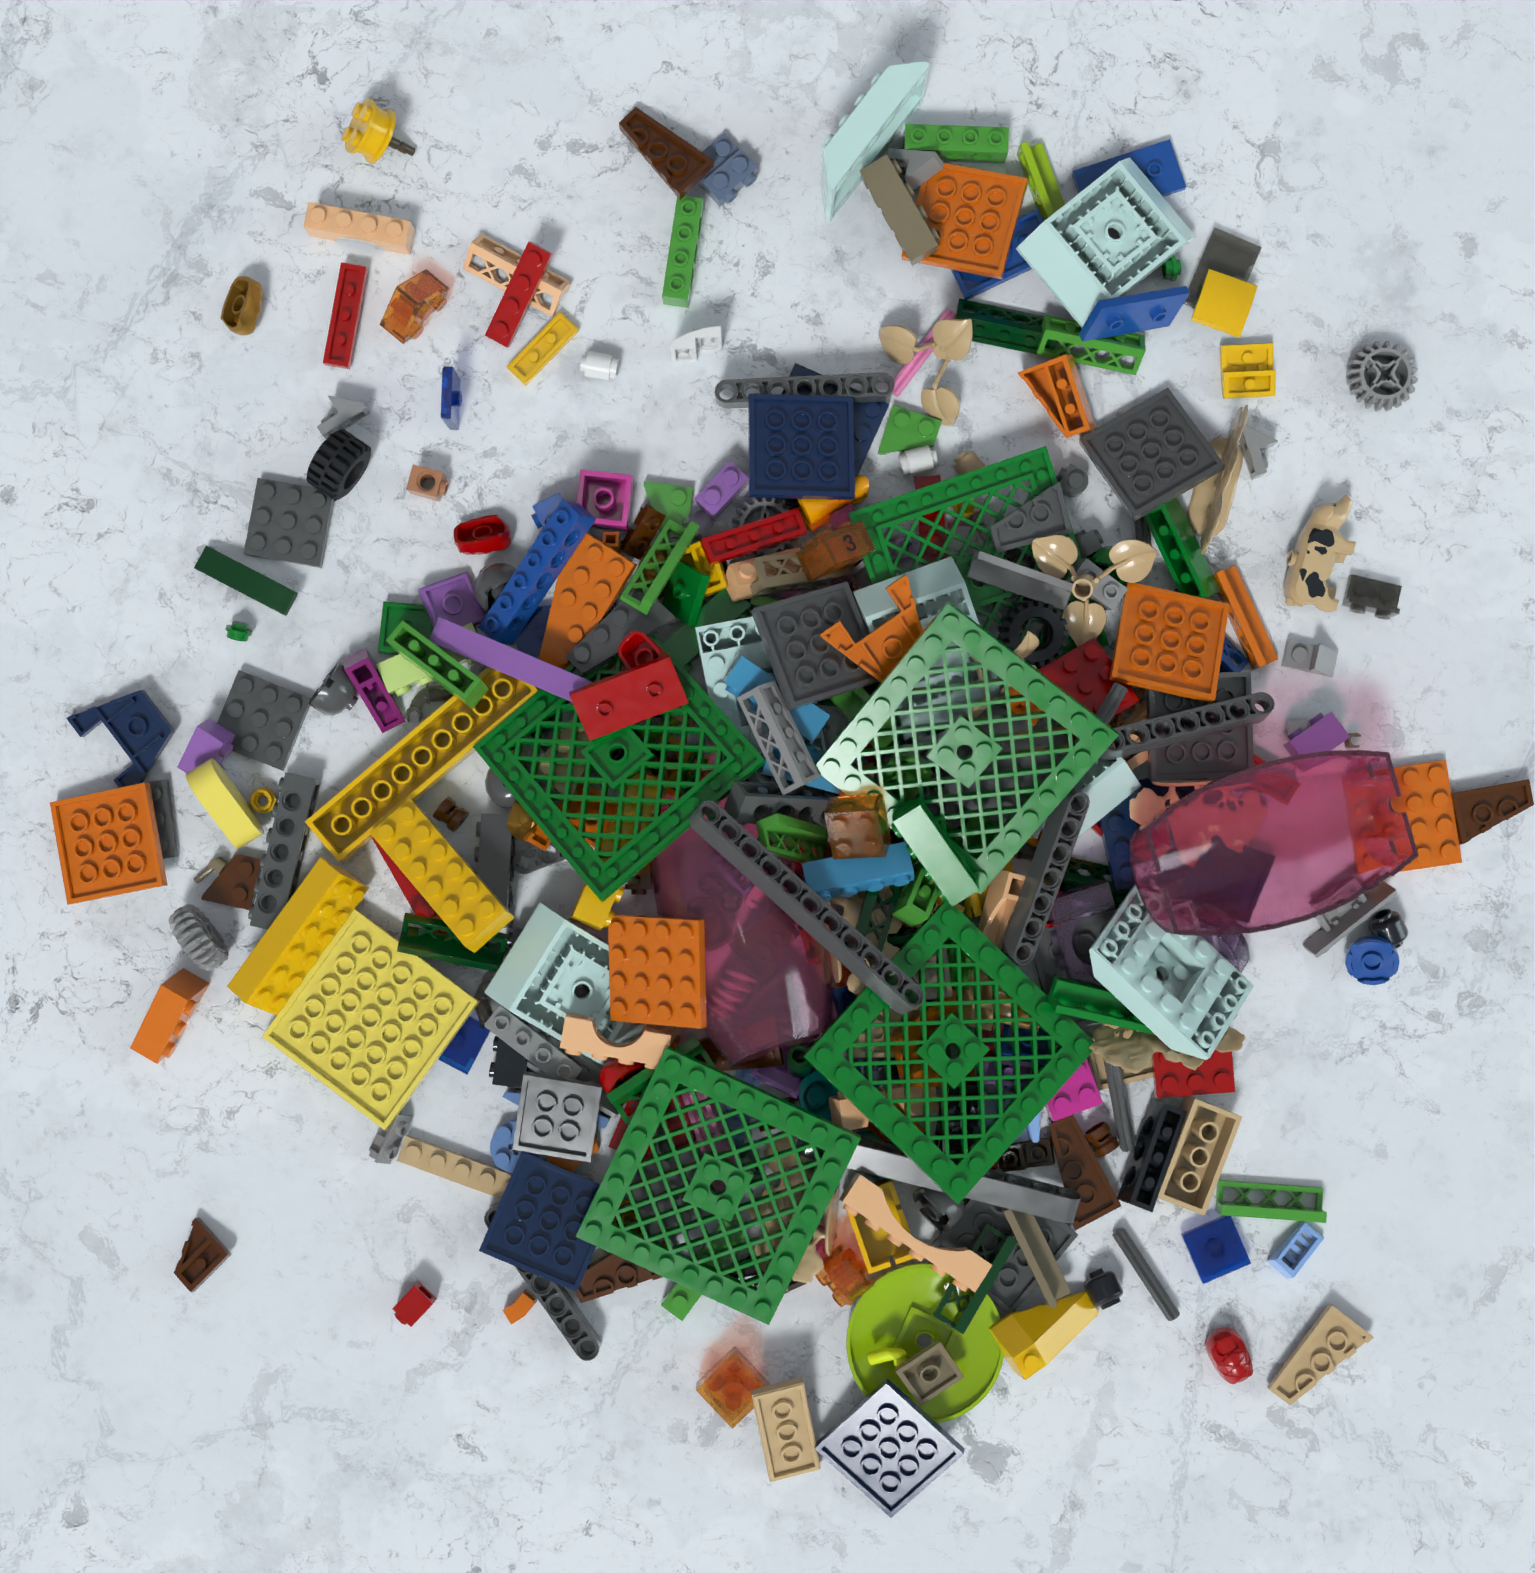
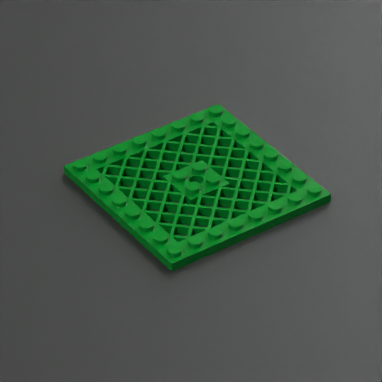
M1044 446L847 513L870 584L872 585L897 576L896 572L900 574L906 573V571L896 567L902 554L914 559L909 571L916 569L919 562L924 565L931 564L921 558L926 547L929 546L939 551L934 562L941 560L943 554L949 557L952 556L955 559L954 562L965 581L975 613L978 612L987 617L983 628L987 631L992 620L1002 624L1001 619L995 616L1000 604L1009 608L1015 607L1017 603L1022 602L1024 597L1019 595L1013 605L1003 600L1011 597V592L985 583L981 587H976L972 579L966 577L973 554L965 557L963 555L967 547L970 546L978 551L1004 559L1006 550L995 553L993 547L988 548L992 540L990 531L979 525L984 513L995 517L994 523L1004 517L1003 515L1009 504L1016 508L1020 507V503L1012 500L1017 487L1029 493L1024 502L1025 504L1057 482L1047 447ZM1028 480L1030 488L1020 482ZM1012 485L1007 497L996 492ZM988 494L983 505L971 500ZM992 496L1004 501L999 513L987 508ZM963 502L958 514L947 509V507ZM968 504L980 510L974 522L963 517ZM938 511L933 522L922 517L923 515ZM943 513L955 518L950 530L938 525ZM914 519L909 531L897 525ZM919 521L931 526L925 539L913 533ZM960 521L972 526L966 539L954 533ZM890 527L884 538L882 529ZM894 529L906 535L901 547L888 542ZM935 529L947 534L941 547L930 542ZM976 529L988 534L982 547L971 542ZM1072 529V533L1065 534L1064 536L1069 537L1076 544L1078 560L1081 559V554ZM952 537L963 543L958 555L946 550ZM910 538L923 543L917 556L905 550ZM1030 544L1015 548L1020 551L1015 561L1016 564L1020 565L1025 554L1034 558L1033 552L1028 550ZM887 546L898 551L893 563ZM1035 561L1032 569L1037 571L1039 567ZM1067 570V573L1065 574V576H1064L1063 578H1061L1062 580H1064V578L1067 576V574L1069 573V570ZM1071 593V594H1070V597H1069V600H1068V603H1067V606H1068V604H1070V603L1073 602V601H1082V600L1076 598V597L1073 595V593ZM995 602L990 613L979 608ZM1029 618L1026 620L1022 630L1020 629L1021 642L1026 636L1033 620L1043 624L1039 619ZM1043 626L1038 636V647L1044 641L1046 635L1045 626ZM1104 628L1096 638L1101 647L1109 645ZM1065 635V641H1068L1067 645L1062 647L1061 651L1063 653L1060 656H1056L1055 660L1077 648L1070 635Z
M947 601L815 762V766L822 777L890 828H892L893 813L916 799H905L904 788L918 787L919 796L925 804L940 803L941 813L932 815L937 821H942V829L979 880V891L977 893L981 894L1119 734L1097 715ZM952 641H953L955 644H957V646H949V645L951 644ZM965 651L979 662L967 663ZM961 652L963 664L947 665L946 653ZM942 654L943 666L932 667ZM983 668L984 680L969 682L967 670ZM987 668L1000 678L988 680ZM964 671L965 682L949 684L948 672ZM944 673L945 685L930 686L929 674ZM925 675L926 687L914 688ZM1008 684L1022 695L1009 696ZM1004 685L1005 696L990 698L989 686ZM985 687L986 699H970L969 688ZM966 689L967 701L951 702V690ZM946 691L947 703L932 705L931 693ZM927 693L928 705L913 707L912 695ZM908 696L909 707L898 708V706ZM1025 701L1026 713L1011 714V702ZM1030 701L1043 711L1031 712ZM1006 703L1007 715L992 716L991 705ZM987 705L988 717H972L971 707ZM968 708L969 719L959 713L953 721L952 709ZM948 710L949 721L934 723L933 711ZM929 712V724L915 725L914 713ZM910 714L911 726L896 727V715ZM891 716L892 728L880 729ZM1046 717L1047 729L1032 730L1031 719ZM1051 717L1063 727L1052 728ZM1027 719L1028 731L1013 733L1012 721ZM1008 722L1009 733L994 735L993 723ZM989 724L990 735L977 725ZM947 728L936 741L935 730ZM931 730L932 742L917 743L916 732ZM912 732L913 744L898 745L897 734ZM893 734L894 746L879 747L878 736ZM1067 734L1068 745L1053 746L1052 735ZM1072 734L1078 737L1074 743L1072 741ZM1048 736L1049 747L1034 749L1033 737ZM874 737L875 748L864 749ZM1029 738L1030 749L1015 751L1014 739ZM1010 740L1011 751L1000 752L1003 749V745L998 741ZM964 744L972 748L971 754L966 757H962L957 753L958 747ZM929 749L926 757L930 760L919 761L918 750ZM914 751L915 762L900 763L899 752ZM1065 752L1055 764L1054 753ZM895 753L896 764L881 765L880 754ZM1050 754L1051 765L1036 767L1035 755ZM876 755L877 766L862 767L861 756ZM1031 756L1032 767L1017 769V757ZM856 757L858 761V768L856 767V765L852 763L856 759ZM1012 758L1013 769L998 771L997 760ZM993 760L994 771L983 772ZM939 766L952 776L940 777ZM935 767L937 778L921 779L920 768ZM916 769L917 780L903 781L901 770ZM897 771L898 782L884 783L882 772ZM878 773L879 783L868 776V774ZM1047 773L1038 784L1037 774ZM1033 774L1034 785L1019 787L1018 776ZM1014 777L1015 787L999 788L998 778ZM995 779L996 789L980 791L979 780ZM976 781V792L961 793L960 782L969 788ZM956 783L958 793L942 795L941 784ZM937 785L939 796L924 797L922 786ZM899 789L900 798H898L889 790ZM1030 793L1020 804L1019 794ZM1015 794L1016 805L1001 807L1000 796ZM996 796L997 807L982 809L981 798ZM977 798L978 809L963 811L962 800ZM959 801L960 811L945 813L943 802ZM1013 813L1003 824L1002 814ZM998 814L999 825L984 827L983 816ZM979 816L980 827L965 829L964 818ZM961 819L962 829L946 830L945 820ZM995 833V835L986 844L985 834ZM981 834L982 845L967 846L966 836ZM962 836L963 846L951 837Z
M655 635L650 638L666 654L670 655L689 701L688 704L682 705L683 709L675 708L661 713V715H665L664 726H653V717L646 719V725L633 724L591 741H579V729H584V727L580 723V718L574 705L568 704L570 701L540 689L473 746L601 902H604L691 827L689 823L691 813L702 802L710 800L717 804L729 795L734 781H745L766 763L761 754ZM618 654L614 656V660L586 677L572 664L564 670L594 682L595 680L603 679V677H609L622 672L623 661ZM616 663L615 670H608L611 666H613ZM563 711H574L573 722H562ZM556 714L555 722L548 721L552 716ZM671 715H683L682 727L670 726ZM689 717H691L699 727H688ZM543 728H554L553 739H542ZM561 728L572 729L571 740H559ZM536 731L535 739L528 738L532 733ZM633 731L645 732L644 743ZM651 732L663 733L662 744H650ZM669 733H682L680 745L668 744ZM688 734H700L699 746L687 745ZM706 735L716 746H705ZM523 745H534L533 757L522 756ZM541 745L552 746L551 757H539ZM559 746L570 747L569 758H557ZM577 747H585L580 752L586 759L575 758ZM618 748L624 749L625 753L622 759L618 761L612 760L614 750ZM650 750L661 751L660 762H651L656 757ZM667 751H680L679 762H666ZM686 752H698L697 764L685 763ZM704 752L717 753L716 765L703 764ZM724 754L727 758L722 762V755ZM521 763H532L531 773ZM539 763L550 764L548 775H537ZM556 764L568 765L567 776H555ZM574 765H586L585 777L573 776ZM592 767H594L603 778L591 777ZM647 768L659 769L658 780H646ZM665 769H678L677 781H664ZM684 770H696L695 782L683 781ZM702 770L711 771L702 779ZM640 771V779H631ZM537 781L547 782L546 792ZM554 782L566 783L564 794H553ZM572 783H584L583 795H571ZM590 784H602L601 796L589 795ZM627 785L639 786L638 798L626 797ZM608 786L615 792L620 788L619 797L607 796ZM645 786L657 787L656 799L644 798ZM663 788H676L675 799H662ZM682 788H691L681 797ZM552 800L563 801L562 811ZM570 801H582L580 813H569ZM588 802H600L599 814H587ZM606 803H618L617 815H605ZM625 804H637L636 816H624ZM643 804L655 805L654 817L642 816ZM662 805L670 806L661 814ZM568 819L579 820V829L577 830ZM586 820L598 821L597 833L585 832ZM604 821H616L615 834L603 833ZM623 822H635L634 834H621ZM641 823H650L640 832ZM584 838L596 839L595 850ZM602 839L614 840L613 852L601 851ZM621 840H629V842L620 849ZM601 858L609 859L604 863V861Z
M945 900L890 959L910 978L918 972L919 983L916 984L920 986L924 993V1000L919 1005L920 1021H908L907 1013L901 1014L902 1022H889L890 1006L868 986H865L803 1054V1057L956 1204H959L1093 1052L1089 1049V1046L1094 1041L1068 1015L1054 1012L1047 1001L1048 996L955 905L952 907L949 901ZM947 939H949L953 944H943V943H944ZM942 948H954L955 963H943ZM936 952V964H925ZM961 952H963L972 961V963H961ZM973 966V981L962 982L961 967ZM943 967H955V982H943ZM924 968H937V983H925ZM980 970L991 981H980ZM974 985V1000L962 1001V986ZM980 985H992V1000H981ZM944 986H955L956 1001H944ZM925 987H937L938 1001L926 1002ZM999 988L1010 999H999ZM999 1003H1011V1018H1000ZM974 1004L975 1019L963 1020V1005ZM981 1004L993 1005L992 1019H981ZM944 1005H956V1016L950 1012L945 1016ZM926 1006H938V1020L926 1021ZM1017 1006H1018L1028 1017H1020V1018H1018ZM883 1010V1022L871 1023ZM1029 1021L1030 1036H1018V1022ZM1000 1022H1011L1012 1037H1000ZM975 1023V1035L964 1024ZM982 1023H993L994 1037L982 1038ZM1036 1024H1037L1047 1035L1037 1036ZM920 1025L921 1040H908V1026ZM926 1025H937L927 1036ZM889 1026H902V1041H890ZM871 1027H883L884 1041L871 1042ZM865 1030V1042H854ZM1030 1040L1031 1055H1019V1041ZM1037 1040H1048L1049 1054L1037 1055ZM1000 1041H1012L1013 1056H1001ZM983 1042H994V1056L983 1057L990 1050ZM950 1043H954L958 1047V1053L954 1058H949L945 1053V1049ZM920 1044L914 1053L921 1059L909 1060V1045ZM891 1045H902L903 1060H890ZM865 1046L866 1061L853 1062V1047ZM871 1046H884V1061H872ZM846 1050H847V1060L842 1056V1054H843ZM1031 1059V1074H1020L1019 1060ZM1038 1059H1047L1038 1070ZM1001 1060H1013V1075H1002ZM983 1061H995V1075L983 1076ZM903 1064V1079H891V1065ZM909 1064H921L922 1078L910 1079ZM872 1065H885V1080H872ZM976 1065L977 1076H967ZM854 1066H866V1078ZM928 1066L939 1078H928ZM1031 1078L1020 1090V1079ZM1002 1079H1013V1094H1002ZM984 1080H995L996 1094L984 1095ZM965 1081H977L978 1095H966ZM928 1082H940L941 1097H929ZM904 1083V1098L892 1099L891 1084ZM910 1083H922L923 1097L910 1098ZM885 1084V1096L873 1085ZM947 1084L952 1089L959 1085V1096H947ZM1013 1098L1003 1109V1099ZM984 1099H996V1113L985 1114ZM959 1100L960 1115H948V1101ZM966 1100H978V1114L966 1115ZM941 1101L942 1116H929V1102ZM911 1102H923V1116L911 1117ZM892 1103H904L905 1115ZM985 1118H995L985 1130ZM967 1119H978L979 1133L967 1134ZM942 1120V1135H930V1121ZM948 1120H960L961 1134H949ZM923 1121L924 1134L912 1122ZM967 1138H978L968 1149ZM949 1139H961V1153L949 1154ZM931 1140H942L943 1152ZM950 1158L960 1159L955 1164Z
M666 1045L576 1233V1237L769 1325L861 1140V1135ZM679 1083L684 1085V1087L676 1089ZM690 1091L694 1103L681 1107L677 1095ZM696 1091L709 1098L699 1101ZM673 1098L676 1109L665 1113ZM715 1102L719 1114L705 1118L702 1107ZM720 1102L734 1109L723 1112ZM697 1109L701 1120L688 1124L684 1113ZM739 1114L743 1125L730 1129L726 1118ZM745 1114L758 1120L748 1123ZM679 1115L683 1126L670 1131L666 1119ZM721 1120L725 1131L712 1136L708 1124ZM661 1121L665 1133L654 1136ZM763 1125L767 1136L754 1141L750 1129ZM769 1125L782 1131L772 1134ZM703 1126L707 1138L694 1142L690 1130ZM745 1131L749 1143L736 1147L733 1135ZM685 1132L689 1144L676 1148L673 1136ZM788 1136L791 1148L778 1152L775 1140ZM793 1136L805 1141L806 1143L796 1146ZM728 1138L732 1149L718 1153L715 1141ZM668 1139L671 1150L659 1154L655 1143ZM770 1142L774 1154L760 1158L757 1147ZM710 1144L713 1153L705 1150L702 1158H700L697 1148ZM650 1145L653 1156L643 1159ZM817 1147L824 1150L821 1157ZM812 1148L816 1159L802 1163L799 1152ZM752 1149L756 1160L743 1164L739 1153ZM692 1150L696 1161L683 1165L679 1154ZM794 1154L798 1165L784 1169L781 1158ZM734 1155L737 1164L724 1158ZM674 1156L678 1167L665 1171L661 1160ZM776 1160L780 1171L767 1175L763 1164ZM656 1162L660 1173L647 1178L643 1166ZM758 1166L762 1177L752 1180L754 1172L748 1169ZM816 1166L810 1179H808L805 1169ZM696 1168L689 1182L685 1171ZM637 1169H639L642 1180L631 1183ZM801 1171L804 1182L791 1186L787 1175ZM680 1173L684 1185L671 1188L668 1177ZM783 1177L786 1188L773 1193L770 1181ZM663 1180L666 1191L654 1195L650 1184ZM715 1180H721L725 1183L726 1187L721 1192H715L711 1189L710 1184ZM765 1183L768 1195L755 1199L752 1187ZM645 1186L649 1197L636 1201L632 1190ZM804 1189L797 1204L794 1193ZM747 1190L750 1201L740 1204ZM685 1191L682 1200L688 1203L678 1206L674 1195ZM627 1192L631 1203L620 1206ZM789 1195L792 1206L780 1210L776 1199ZM669 1197L673 1208L660 1212L656 1201ZM771 1201L775 1212L762 1216L758 1205ZM651 1203L655 1214L642 1218L639 1207ZM753 1207L757 1218L744 1222L740 1211ZM693 1208L697 1219L684 1223L681 1212ZM699 1208L712 1214L702 1217ZM633 1209L637 1220L625 1224L621 1213ZM793 1213L787 1226H785L782 1216ZM676 1214L679 1225L667 1229L663 1218ZM734 1214H736L739 1224L726 1228L723 1219L731 1222ZM615 1215L619 1224L613 1222ZM778 1218L781 1229L768 1233L764 1222ZM718 1219L721 1230L708 1234L705 1223ZM658 1220L661 1231L649 1235L645 1224ZM760 1224L763 1235L750 1239L747 1228ZM700 1225L703 1236L691 1240L687 1229ZM640 1226L643 1235L630 1229ZM742 1230L745 1241L732 1245L729 1234ZM682 1231L686 1242L673 1246L670 1235ZM724 1236L728 1247L715 1251L711 1241ZM781 1236L774 1250L771 1239ZM664 1238L665 1241H666L667 1246H665V1245H663V1244H661V1243H659V1242H657V1241H655V1240ZM766 1241L770 1252L757 1256L753 1246ZM706 1243L710 1253L697 1257L694 1246ZM748 1248L752 1258L739 1262L735 1252ZM689 1249L691 1257L681 1253L680 1251ZM731 1254L734 1264L721 1268L718 1258ZM713 1260L715 1268L705 1264L704 1262ZM769 1260L763 1273L759 1263ZM755 1265L758 1275L745 1279L742 1269ZM737 1271L740 1280L729 1275V1273Z

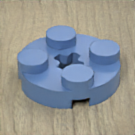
M517 1120L508 1121L499 1127L490 1142V1152L495 1165L509 1173L513 1172L522 1152L519 1151L518 1154H515L514 1150L510 1149V1144H513ZM526 1152L538 1158L542 1156V1154Z

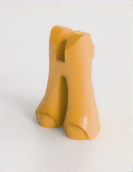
M864 475L855 477L854 500L797 499L800 505L798 509L809 531L813 532L825 524L831 514L849 504L853 506L863 502L869 495L868 478Z

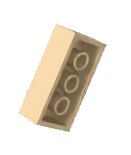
M1184 1096L1179 1109L1186 1111L1187 1114L1158 1198L1205 1216L1242 1116L1195 1097Z

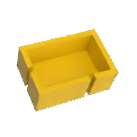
M882 1179L873 1182L883 1190L886 1203L894 1218L903 1229L911 1234L892 1179ZM847 1212L868 1274L891 1267L888 1258L891 1255L894 1256L896 1265L914 1259L908 1253L911 1248L903 1243L898 1247L886 1238L889 1233L880 1228L876 1232L864 1223L867 1219L860 1213L855 1217Z

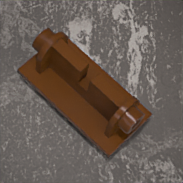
M648 504L644 508L641 507L633 522L637 527L635 529L630 527L625 538L621 541L622 546L620 549L623 550L622 552L641 560L666 515L656 511Z

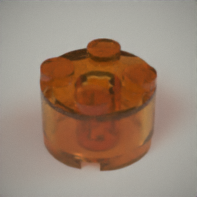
M844 1243L834 1248L831 1256L826 1255L822 1258L824 1268L815 1275L821 1285L824 1287L827 1285L833 1292L832 1297L840 1307H843L845 1304L851 1305L875 1285L873 1277L868 1280L866 1276L868 1272L866 1265L851 1248L844 1250Z

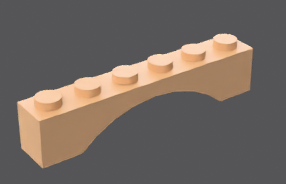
M1003 869L989 884L978 929L1000 950L1002 949L1004 936L1026 879L1025 875ZM980 970V981H991ZM974 985L969 986V991L962 990V1001L974 1000ZM980 985L981 1000H992V985ZM974 1004L963 1005V1020L975 1019ZM981 1004V1019H992L993 1005ZM975 1023L965 1024L967 1026L975 1027ZM982 1023V1029L991 1031L993 1023Z
M859 1173L855 1174L839 1200L845 1203L842 1207L844 1210L855 1217L858 1213L866 1217L867 1219L864 1222L876 1232L880 1228L889 1233L886 1237L898 1247L903 1243L911 1248L908 1253L920 1262L925 1258L933 1263L930 1269L942 1277L947 1273L955 1278L952 1284L964 1292L968 1288L976 1292L992 1267V1264L966 1247H937L913 1237L894 1218L886 1203L883 1190Z

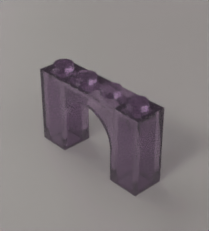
M1104 879L1058 893L1048 918L1053 929L1049 931L1051 941L1054 946H1058L1060 955L1057 956V961L1061 971L1065 970L1067 979L1101 987L1104 986L1094 977L1091 962L1083 961L1076 956L1072 946V935L1078 923L1087 916L1116 907L1109 882Z

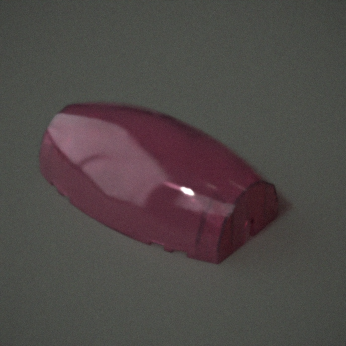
M1368 750L1323 751L1294 755L1253 765L1217 778L1189 792L1159 811L1136 829L1130 839V863L1134 881L1140 898L1153 922L1166 933L1178 935L1225 936L1271 930L1306 921L1337 909L1359 898L1358 896L1366 891L1375 889L1380 885V882L1389 876L1397 874L1419 855L1407 813L1395 812L1391 806V798L1400 797L1401 792L1389 752Z
M728 796L718 803L722 809H724ZM662 805L661 814L670 806ZM746 823L741 825L759 841L756 824ZM692 827L652 860V880L658 916L704 919L707 1027L703 1029L728 1064L734 1066L771 1054L774 1050L789 1046L790 1048L818 1039L833 1023L832 973L828 950L714 849ZM722 832L725 837L729 838L725 832ZM769 838L770 846H772L773 842ZM783 840L782 842H783V844L785 845V847H786L787 850H788L789 847L787 846V844H786L785 841ZM743 850V853L749 857L748 853ZM777 857L806 883L802 863ZM763 868L764 872L769 875V872ZM783 886L784 890L789 893V890ZM804 905V908L809 911V908Z

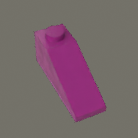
M365 647L344 658V670L381 732L384 733L406 722L393 695L388 693L376 663L367 648Z

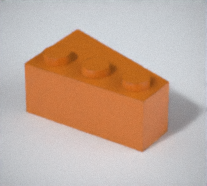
M1065 354L1018 372V375L1026 382L1033 395L1047 410L1048 415L1065 438L1074 437L1096 429L1072 354Z
M184 968L162 983L130 1049L156 1064L165 1057L170 1058L177 1047L175 1042L185 1031L188 1020L210 983Z

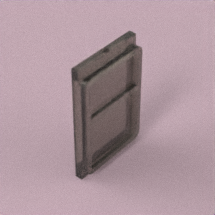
M1214 227L1188 286L1190 295L1184 304L1193 309L1195 308L1209 269L1247 282L1262 247Z

